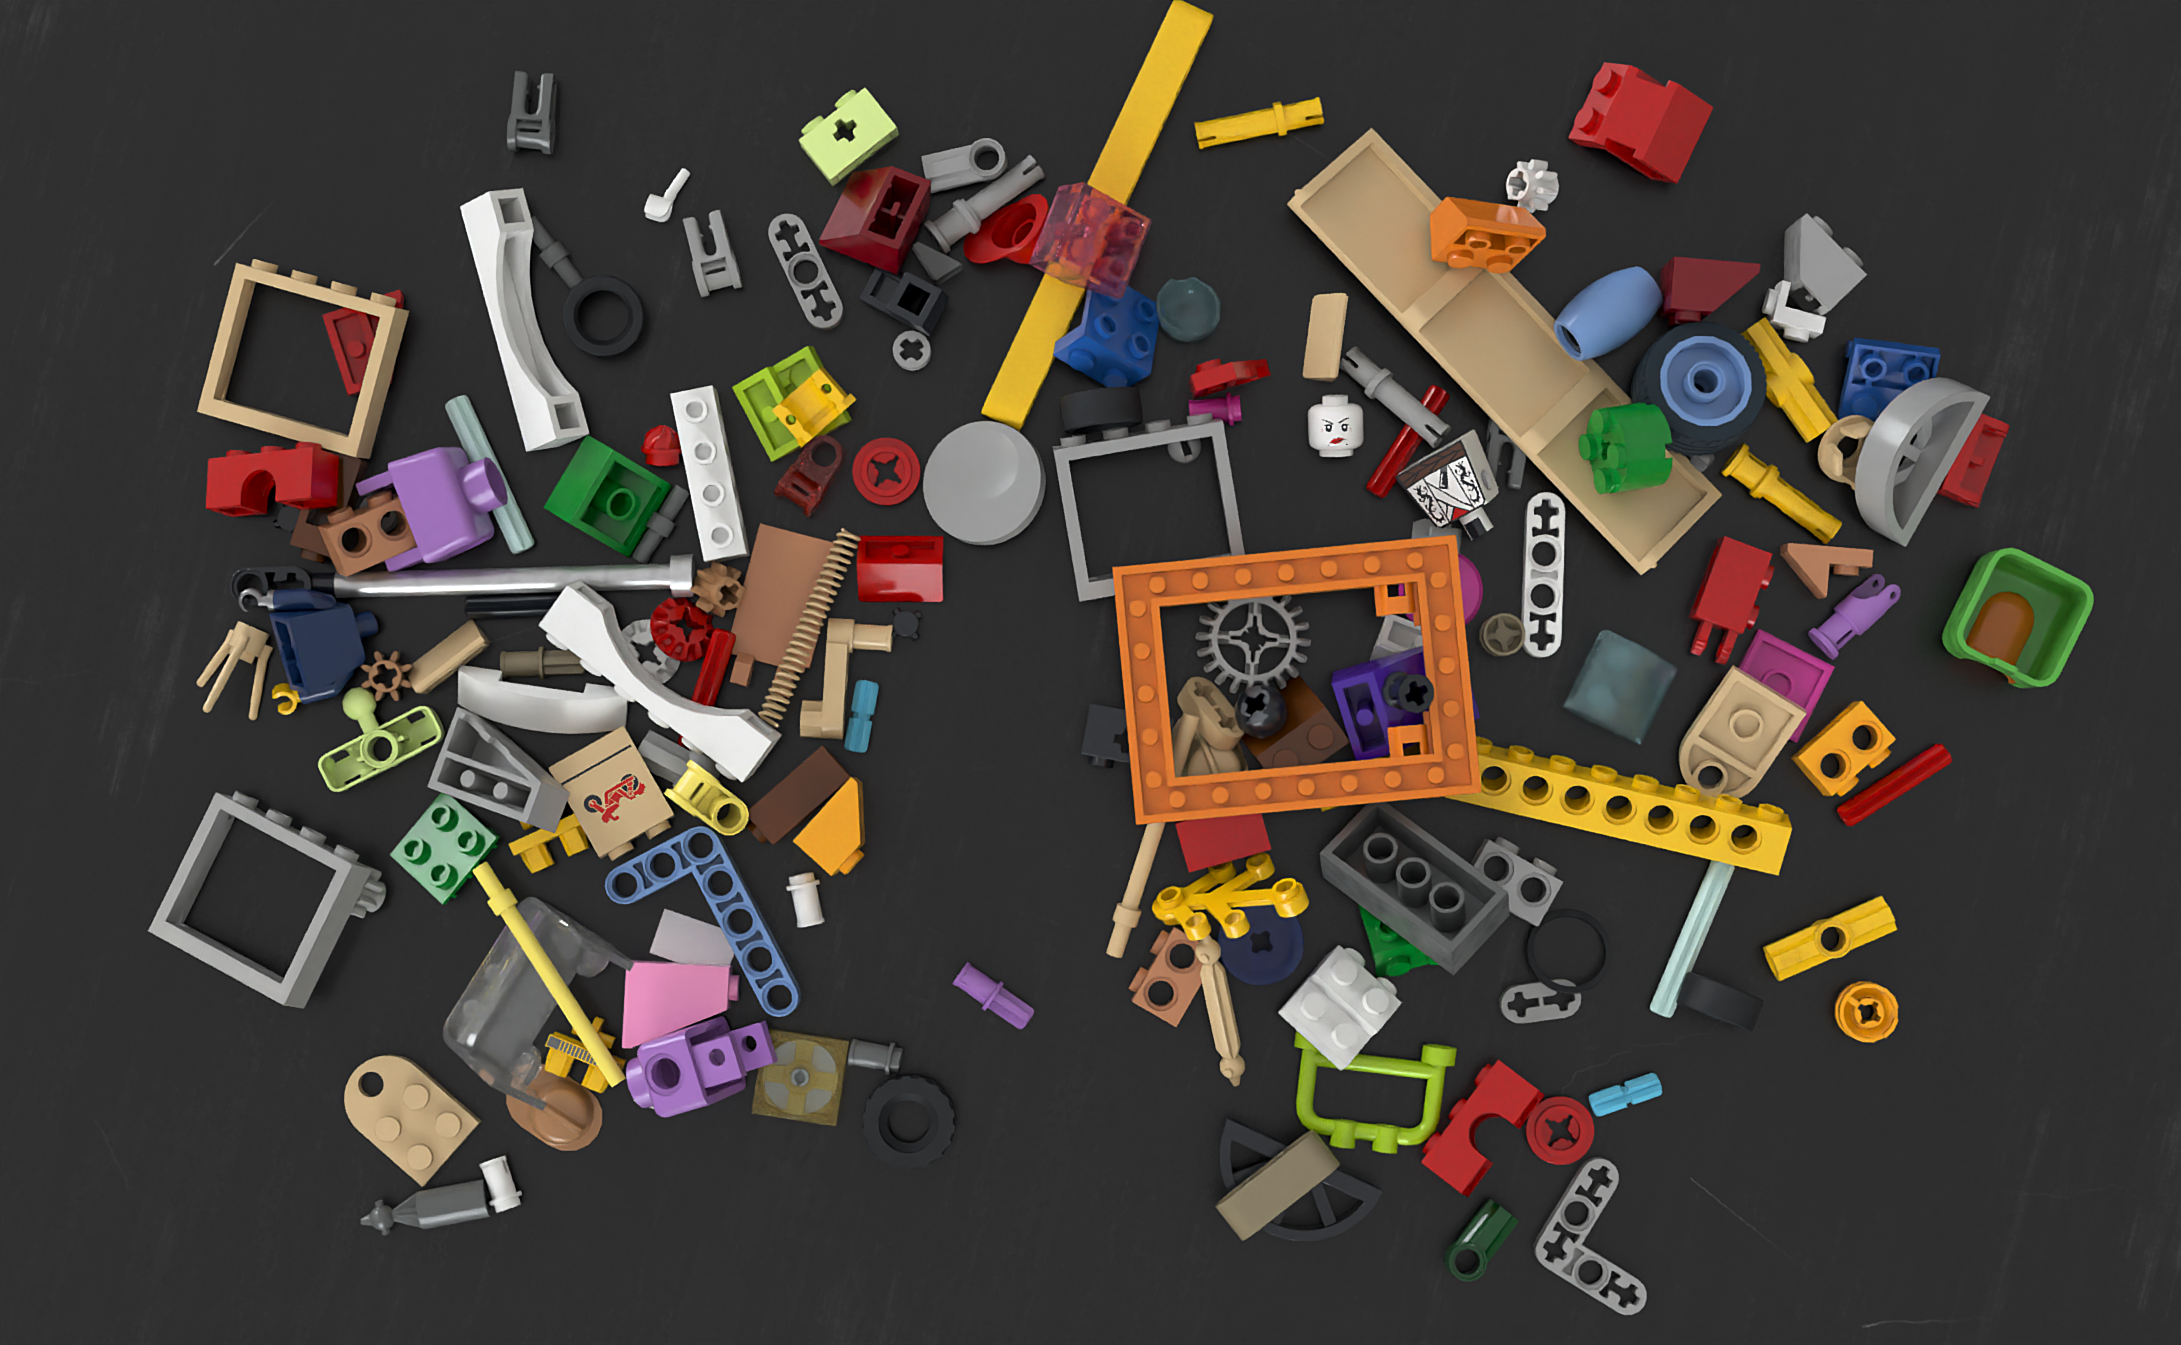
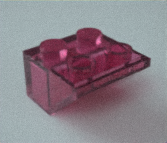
M1085 182L1059 186L1029 264L1063 283L1114 298H1123L1152 220Z

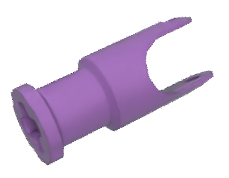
M1873 574L1834 608L1835 613L1818 629L1812 628L1809 631L1810 639L1827 657L1834 660L1838 656V650L1853 636H1861L1897 602L1901 595L1900 587L1896 584H1891L1882 590L1885 584L1884 577L1881 574ZM1877 580L1876 585L1872 586L1873 582ZM1894 592V596L1890 598V594Z

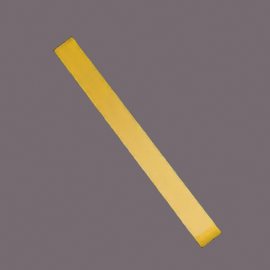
M1173 0L981 411L982 415L1008 425L1018 432L1022 429L1055 359V356H1053L1055 342L1066 335L1087 291L1090 275L1096 271L1204 41L1214 15L1182 0Z

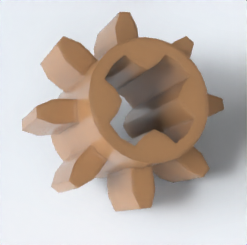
M717 561L712 562L711 568L698 569L694 586L690 588V591L700 597L695 606L707 613L711 611L720 617H724L725 610L739 608L743 591L746 590V587L737 581L741 572L731 566L726 567Z
M380 651L374 652L377 663L373 666H361L364 671L369 672V680L361 685L362 688H375L377 690L375 694L376 701H381L384 698L385 692H390L395 701L401 700L398 689L402 686L412 687L410 681L406 680V672L414 667L413 664L402 666L398 662L400 658L399 651H394L390 660H385L384 655ZM383 665L387 669H396L398 676L392 679L394 685L392 687L388 683H380L378 681V676L383 674Z

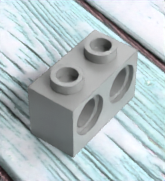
M1499 836L1495 842L1484 839L1470 864L1485 875V862L1490 857H1500L1505 863V873L1494 882L1508 892L1509 912L1538 927L1563 884L1561 880L1554 877L1557 869L1536 857L1532 864L1517 856L1520 850L1519 847ZM1535 877L1541 882L1542 893L1537 900L1528 902L1521 894V886L1526 879Z

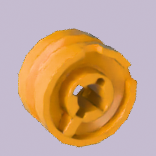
M1858 981L1848 985L1839 993L1835 1002V1018L1838 1026L1846 1035L1861 1042L1875 1043L1877 1040L1887 1038L1894 1031L1899 1020V1007L1895 997L1888 989L1869 981ZM1861 1004L1873 1007L1874 1013L1871 1018L1867 1020L1862 1019L1861 1011L1858 1009Z

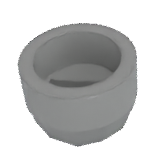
M1200 438L1187 440L1192 453L1184 456L1180 442L1168 443L1167 450L1170 457L1182 464L1194 461L1201 451Z

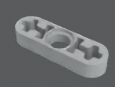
M793 214L777 216L769 226L768 236L810 324L819 330H831L840 324L844 316V307L803 221ZM788 223L791 229L799 228L800 231L794 236L800 250L806 245L810 248L808 252L795 254L789 261H786L784 256L793 253L787 241L777 240V236L782 234L780 226ZM801 261H812L818 267L817 278L809 284L800 283L795 279L794 270ZM823 283H826L828 286L827 290H820L824 301L827 304L835 303L836 308L831 310L832 318L828 321H825L822 316L814 318L813 312L818 309L813 295H810L806 300L802 295L803 293L817 290Z

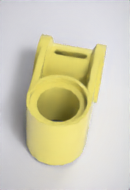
M689 759L686 763L688 768L674 788H667L664 794L692 816H697L721 834L735 835L742 831L748 822L749 812L747 806L720 785L721 782ZM729 803L730 811L728 815L718 821L717 813L719 809Z

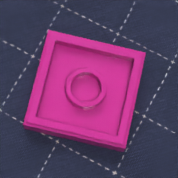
M1756 629L1737 668L1806 710L1807 714L1789 738L1790 741L1797 743L1835 667L1761 629Z

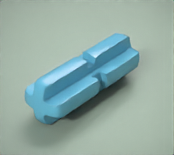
M858 680L856 682L851 711L854 713L853 718L849 717L844 747L848 751L865 753L867 751L872 721L869 720L870 715H874L879 689L878 684L867 680Z
M1649 1073L1624 1082L1625 1086L1623 1087L1615 1085L1590 1094L1589 1103L1593 1113L1596 1116H1603L1626 1108L1627 1103L1631 1102L1634 1105L1660 1096L1663 1092L1658 1076L1655 1073Z

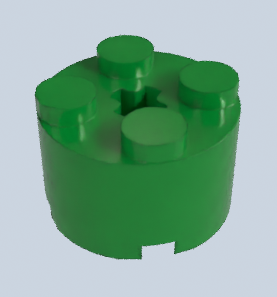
M1632 403L1599 408L1592 412L1586 434L1579 437L1578 447L1581 457L1584 460L1590 461L1594 474V486L1599 494H1613L1661 486L1667 481L1671 473L1673 457L1665 458V444L1672 443L1671 432L1667 420L1659 407L1654 404Z

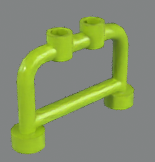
M1296 1030L1294 1047L1302 1049L1296 1110L1301 1123L1308 1130L1314 1129L1317 1134L1330 1136L1329 1145L1334 1147L1353 1149L1357 1139L1373 1141V1151L1390 1154L1397 1153L1398 1144L1418 1145L1428 1140L1436 1131L1440 1120L1446 1066H1455L1457 1048L1437 1044H1423L1421 1061L1357 1054L1350 1064L1344 1068L1345 1070L1427 1079L1421 1123L1415 1128H1401L1389 1124H1368L1347 1119H1326L1315 1114L1313 1099L1317 1066L1338 1068Z

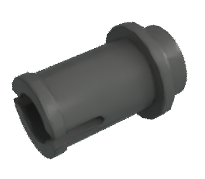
M853 1038L849 1050L848 1065L885 1071V1076H890L891 1073L899 1074L904 1049L897 1048L896 1043L891 1042L890 1046L859 1041Z

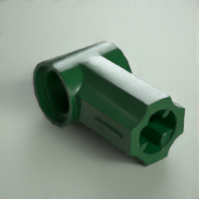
M1488 1198L1456 1242L1447 1247L1444 1254L1446 1269L1451 1275L1462 1281L1471 1282L1479 1279L1484 1274L1488 1262L1519 1220ZM1471 1249L1476 1257L1474 1267L1470 1271L1459 1272L1455 1265L1457 1254L1462 1250Z

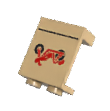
M624 725L549 767L554 779L570 792L567 802L601 859L609 855L612 861L620 858L634 849L631 843L633 840L644 834L647 835L649 840L657 837L671 828L669 820L676 817Z

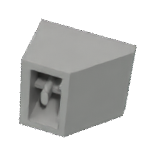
M1806 213L1785 231L1784 281L1791 282L1788 296L1804 312L1822 316L1830 311L1867 274L1861 269L1863 266L1861 259L1851 249L1847 247L1842 249L1831 238L1833 235L1831 228L1819 217L1815 216L1812 219Z

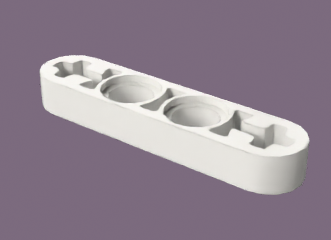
M1549 492L1539 493L1532 497L1526 504L1524 516L1521 622L1525 628V641L1522 646L1528 654L1537 658L1547 657L1555 653L1560 646L1562 638L1565 507L1560 497ZM1542 500L1548 501L1549 508L1556 509V515L1549 517L1547 531L1556 529V537L1547 534L1532 536V528L1541 530L1542 527L1541 516L1534 515V508L1541 506ZM1539 542H1547L1555 550V559L1548 566L1538 565L1532 558L1533 547ZM1538 584L1549 586L1554 593L1553 603L1548 608H1538L1531 601V591ZM1530 613L1539 616L1554 614V622L1549 620L1544 622L1545 634L1552 635V643L1545 644L1544 651L1538 650L1537 643L1530 642V634L1537 633L1539 620L1530 622Z

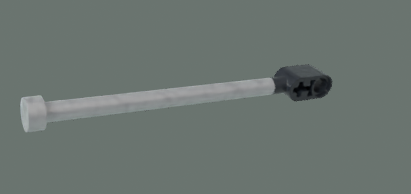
M693 554L671 555L670 564L409 570L393 572L371 571L357 572L348 577L337 572L312 573L307 569L296 566L245 567L238 570L232 576L230 592L233 598L239 602V596L245 590L247 580L253 576H258L262 581L263 588L261 593L264 596H267L269 590H277L276 582L287 584L294 583L297 579L304 582V589L330 594L334 598L563 592L568 584L581 580L594 591L671 589L672 597H695V593L690 591V588L694 586L696 570ZM247 595L245 596V604L247 606L267 607L259 606L256 598L250 599Z

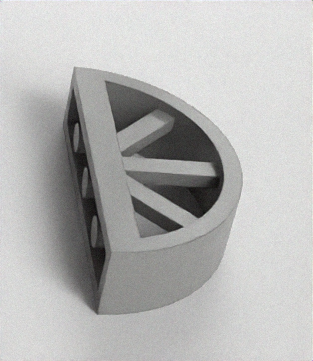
M1937 377L1912 385L1890 402L1877 418L1866 437L1856 468V502L1863 520L1871 529L1905 547L1907 546L1989 401L1990 396L1953 379ZM1915 434H1917V438L1914 441L1913 445L1909 444L1912 438L1915 436ZM1902 456H1905L1903 463L1899 466Z

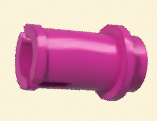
M1227 392L1226 397L1202 400L1192 399L1189 400L1190 415H1200L1212 412L1213 419L1221 418L1223 423L1229 422L1230 426H1234V421H1242L1240 396H1231V392Z

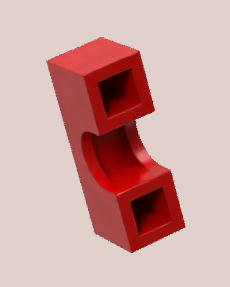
M313 442L296 443L295 449L289 450L278 446L261 447V453L254 454L243 450L227 451L226 457L208 459L206 509L230 517L267 514L268 496L275 484L276 502L300 510L337 506L339 456L323 451L321 444Z
M1497 1060L1494 1066L1487 1064L1481 1070L1474 1081V1084L1477 1086L1476 1090L1468 1100L1462 1098L1457 1102L1448 1116L1451 1123L1442 1134L1436 1132L1423 1148V1153L1426 1156L1421 1163L1466 1197L1470 1196L1494 1164L1482 1155L1477 1148L1475 1137L1479 1126L1487 1119L1499 1117L1508 1120L1520 1129L1545 1096L1500 1060Z

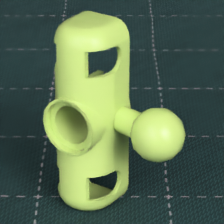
M352 688L343 698V710L348 717L358 720L364 734L323 755L318 761V768L330 790L343 792L398 765L428 747L438 744L444 737V727L436 712L427 706L416 707L379 726L373 714L376 708V700L373 693L367 688ZM418 711H422L426 717L412 724L407 719L409 715ZM436 736L435 740L422 746V742ZM382 737L387 738L392 744V753L385 761L377 759L373 751L374 744ZM342 750H346L350 754V756L336 763L331 757ZM360 775L361 778L346 785V781Z

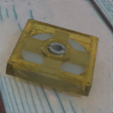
M768 1028L778 1062L758 1068L751 1113L836 1126L850 1041Z

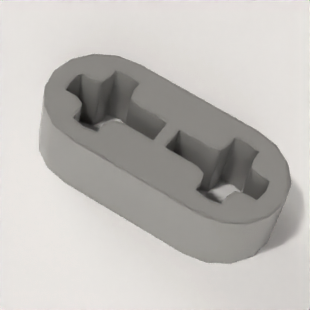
M1550 979L1563 986H1576L1566 979ZM1540 981L1515 984L1507 987L1502 992L1499 998V1008L1504 1017L1514 1023L1523 1024L1566 1018L1573 1015L1579 1009L1581 994H1572V1000L1565 1003L1566 1009L1560 1010L1558 1004H1544L1543 997L1554 996L1557 991L1546 987ZM1520 992L1521 996L1525 999L1536 998L1537 1005L1524 1007V1015L1517 1016L1516 1010L1508 1009V1002L1514 1000V993Z

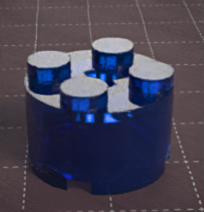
M1274 905L1232 907V910L1244 911L1250 924V929L1241 937L1229 938L1226 936L1222 925L1219 924L1216 942L1221 947L1220 958L1225 967L1236 978L1251 985L1273 984L1288 977L1296 969L1303 955L1304 938L1298 919L1295 916L1288 918L1279 916ZM1264 930L1268 931L1269 934L1266 940L1271 944L1267 950L1259 948L1256 952L1251 951L1253 942L1249 939L1250 935L1253 932L1260 935Z

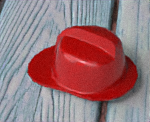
M1032 194L1016 203L996 210L981 221L982 226L977 233L969 232L963 245L965 256L971 262L980 264L992 262L1003 257L1020 264H1029L1036 261L1049 247L1060 240L1058 230L1048 217L1049 205L1047 199L1041 194Z

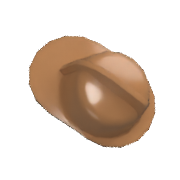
M533 1064L525 1067L511 1079L506 1091V1105L511 1117L532 1135L547 1145L561 1151H576L589 1145L597 1137L602 1126V1108L597 1097L586 1087L569 1076L564 1078L544 1070L545 1064Z

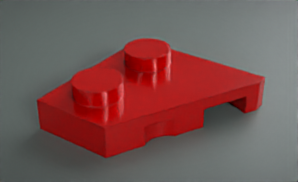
M1219 358L1197 365V370H1195V374L1190 376L1188 385L1193 400L1271 376L1266 359L1236 361L1222 365Z

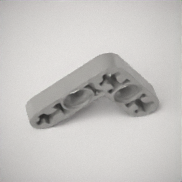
M1592 1157L1585 1160L1536 1237L1534 1254L1544 1267L1616 1312L1623 1315H1633L1639 1312L1646 1303L1647 1291L1644 1285L1630 1273L1582 1244L1619 1182V1173L1609 1160L1602 1157ZM1602 1166H1605L1607 1168L1604 1174L1609 1178V1181L1606 1185L1598 1183L1591 1194L1599 1197L1594 1205L1585 1195L1575 1192L1580 1185L1584 1190H1588L1593 1180L1588 1176L1591 1168L1599 1170ZM1574 1201L1583 1202L1588 1209L1586 1220L1579 1225L1569 1224L1564 1215L1568 1204ZM1559 1222L1567 1231L1577 1235L1573 1241L1565 1235L1560 1243V1247L1565 1251L1563 1256L1560 1258L1554 1255L1550 1260H1547L1545 1258L1548 1252L1543 1246L1546 1241L1550 1243L1556 1242L1561 1232L1553 1229V1227ZM1587 1260L1597 1261L1602 1268L1601 1277L1592 1284L1582 1282L1578 1276L1580 1265ZM1612 1271L1617 1273L1612 1279L1614 1283L1622 1288L1629 1287L1630 1283L1634 1285L1632 1292L1637 1297L1633 1303L1626 1300L1623 1305L1618 1304L1620 1296L1608 1287L1606 1288L1605 1295L1599 1293L1608 1284Z

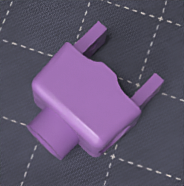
M460 447L433 448L388 463L389 471L355 484L360 496L374 495L395 487L418 547L385 560L389 572L404 570L422 562L446 561L488 541L494 535V526L488 512L506 505L508 501L504 480L495 463L488 457L469 463L466 453Z
M720 1016L675 1030L641 1044L637 1051L638 1057L632 1058L627 1063L626 1079L635 1102L642 1108L653 1106L656 1114L665 1118L711 1105L746 1088V1071L778 1062L766 1021L730 1031L727 1020ZM747 1036H752L756 1040L755 1050L747 1047Z

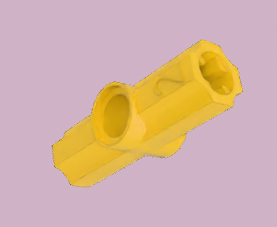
M1766 317L1741 333L1750 342L1751 346L1753 345L1763 362L1762 365L1765 368L1767 382L1766 396L1776 407L1783 409L1806 443L1838 421L1835 414L1814 387V377L1807 365L1797 354L1790 353Z
M1879 896L1828 919L1817 920L1810 927L1766 945L1763 949L1770 969L1776 979L1781 981L1829 959L1843 957L1850 950L1896 931L1897 928L1890 907L1884 898ZM1828 927H1834L1839 934V942L1831 950H1826L1821 944V934Z

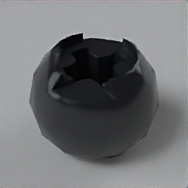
M1259 684L1247 688L1239 695L1234 706L1238 727L1250 737L1263 739L1275 735L1283 728L1288 718L1287 703L1284 696L1274 687Z

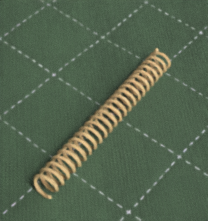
M841 528L842 532L836 534L839 540L833 541L835 547L830 549L832 555L826 557L829 563L823 564L825 571L819 573L821 578L816 580L818 586L813 587L815 594L809 596L812 602L806 603L808 609L802 611L805 616L799 618L802 625L796 626V630L799 633L792 634L796 641H790L789 645L791 648L785 650L788 655L782 657L785 664L779 665V669L782 672L775 673L779 680H773L772 684L774 687L768 689L771 694L765 696L768 703L762 704V708L765 711L758 712L760 718L776 728L780 727L779 724L766 716L779 720L783 719V717L769 708L782 712L787 710L772 700L785 704L790 702L775 692L793 696L792 692L778 684L797 688L795 684L781 676L798 681L800 678L785 668L802 673L804 672L803 669L789 661L802 665L807 664L806 661L792 653L810 657L809 653L795 645L811 650L814 649L812 645L798 637L814 642L817 641L815 637L801 629L819 634L820 630L806 622L819 626L824 624L809 614L824 619L827 618V615L812 606L827 611L831 610L829 606L824 605L815 598L830 603L834 602L833 599L825 596L818 590L837 595L836 591L822 583L835 587H841V585L825 575L833 576L840 580L844 579L842 575L828 567L847 572V568L840 566L831 559L851 564L850 560L841 557L835 552L851 557L854 556V553L838 544L846 545L853 549L858 548L857 545L845 540L841 536L861 541L860 537L853 535L844 528Z

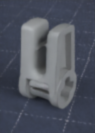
M720 209L709 213L711 224L709 229L714 236L717 248L716 253L712 256L706 254L704 246L706 240L701 234L695 217L683 219L693 258V271L701 297L709 296L712 290L733 285L734 289L743 287L738 263L731 248Z

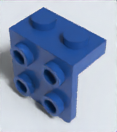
M1096 270L1089 278L1082 324L1055 342L1053 356L1067 363L1073 369L1081 371L1103 384L1106 388L1131 387L1151 374L1161 313L1160 307L1156 302L1106 272Z

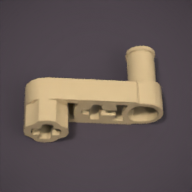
M829 618L823 700H802L800 737L844 739L849 655L853 653L854 649L891 652L893 625L855 624V619Z

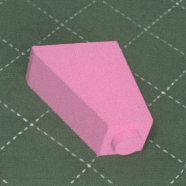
M645 960L627 961L622 1048H632L731 1008V1000L738 1001L740 975H733V965Z

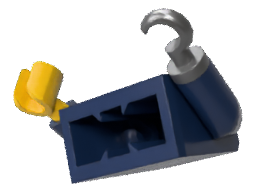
M248 588L242 591L239 596V605L245 612L250 610L245 604V596L247 594L255 596L259 606H267L269 611H275L269 613L288 683L276 685L272 690V698L288 696L291 699L278 705V712L283 715L294 712L298 702L307 705L337 696L353 676L354 669L365 661L366 657L361 640L378 632L376 619L370 611L366 610L354 615L350 605L337 602L330 594L301 588L269 590L267 596H264L259 590Z

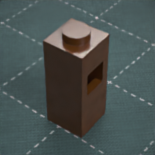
M322 448L323 451L339 456L337 506L300 510L290 545L302 548L300 557L324 564L326 556L330 557L318 526L329 522L327 515L336 510L351 506L352 510L355 511L359 498L355 484L365 480L370 463ZM348 529L342 535V545H344Z
M822 745L748 810L751 821L746 826L760 843L763 844L769 840L772 845H776L833 796L852 776L828 748Z

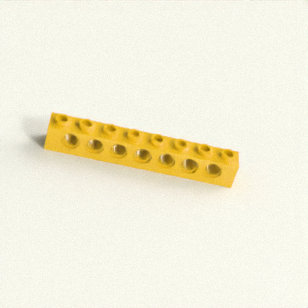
M1476 736L1481 793L1445 796V798L1774 875H1779L1792 831L1788 814H1784L1781 808L1774 805L1759 804V807L1742 804V801L1737 797L1727 794H1718L1717 798L1702 795L1697 788L1684 784H1677L1675 788L1660 785L1658 780L1646 775L1638 774L1634 775V778L1617 775L1616 770L1603 765H1593L1592 769L1575 765L1576 762L1565 756L1552 755L1549 759L1536 756L1532 750L1522 746L1512 745L1509 746V749L1493 746L1490 740ZM1491 766L1500 767L1505 771L1500 778L1495 780L1487 779L1482 775L1483 771ZM1532 776H1540L1546 780L1544 786L1539 789H1529L1524 785V782ZM1573 786H1582L1588 790L1585 796L1579 799H1572L1565 795L1566 791ZM1620 795L1629 799L1627 805L1619 809L1611 808L1607 805V802L1614 796ZM1664 805L1671 809L1669 814L1663 818H1653L1649 815L1650 810L1655 806ZM1699 815H1706L1712 818L1710 824L1703 828H1696L1690 825L1691 821ZM1740 825H1749L1754 828L1750 835L1743 838L1732 835L1734 829Z

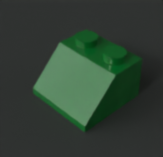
M586 435L543 508L629 558L647 529L645 525L653 512H657L672 485L617 451Z

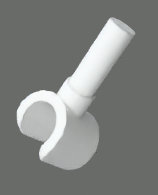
M684 168L680 170L666 190L664 197L653 194L649 195L644 208L646 218L658 222H665L670 218L673 201L690 176L689 171Z

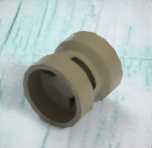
M1500 613L1488 618L1479 630L1481 647L1488 654L1495 657H1504L1516 653L1525 641L1523 623L1516 616L1508 613Z

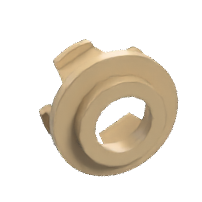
M1851 415L1838 420L1826 431L1818 448V462L1822 471L1829 478L1837 482L1847 483L1851 485V489L1855 490L1858 459L1866 437L1875 422L1865 416ZM1845 436L1858 439L1856 451L1850 457L1843 459V454L1837 448L1840 440Z

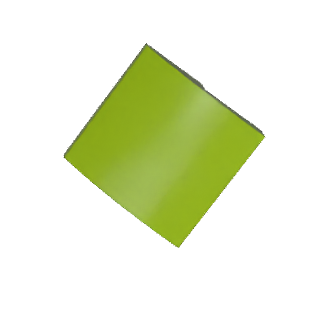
M813 346L803 348L776 365L766 367L732 387L771 462L801 448L796 442L797 439L773 413L772 409L823 366ZM829 384L824 385L825 390H832ZM847 409L804 446L852 421ZM789 415V420L796 422V418L793 415Z

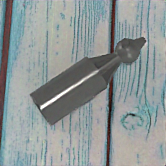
M485 1179L417 1191L394 1209L384 1205L383 1200L376 1201L375 1208L371 1213L361 1218V1224L373 1226L375 1229L381 1230L382 1235L390 1234V1228L394 1222L419 1227L424 1230L492 1216V1206L489 1205L491 1196Z

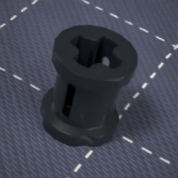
M1395 671L1384 679L1381 694L1386 705L1400 710L1404 709L1408 712L1419 713L1430 707L1434 699V688L1431 681L1424 675Z

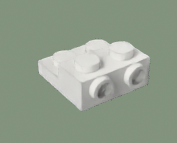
M1338 945L1323 958L1278 1013L1341 1071L1350 1064L1368 1040L1383 1027L1402 1002L1395 997L1397 991L1390 981L1383 977L1375 978L1364 968L1365 960L1360 953L1351 948L1344 950Z

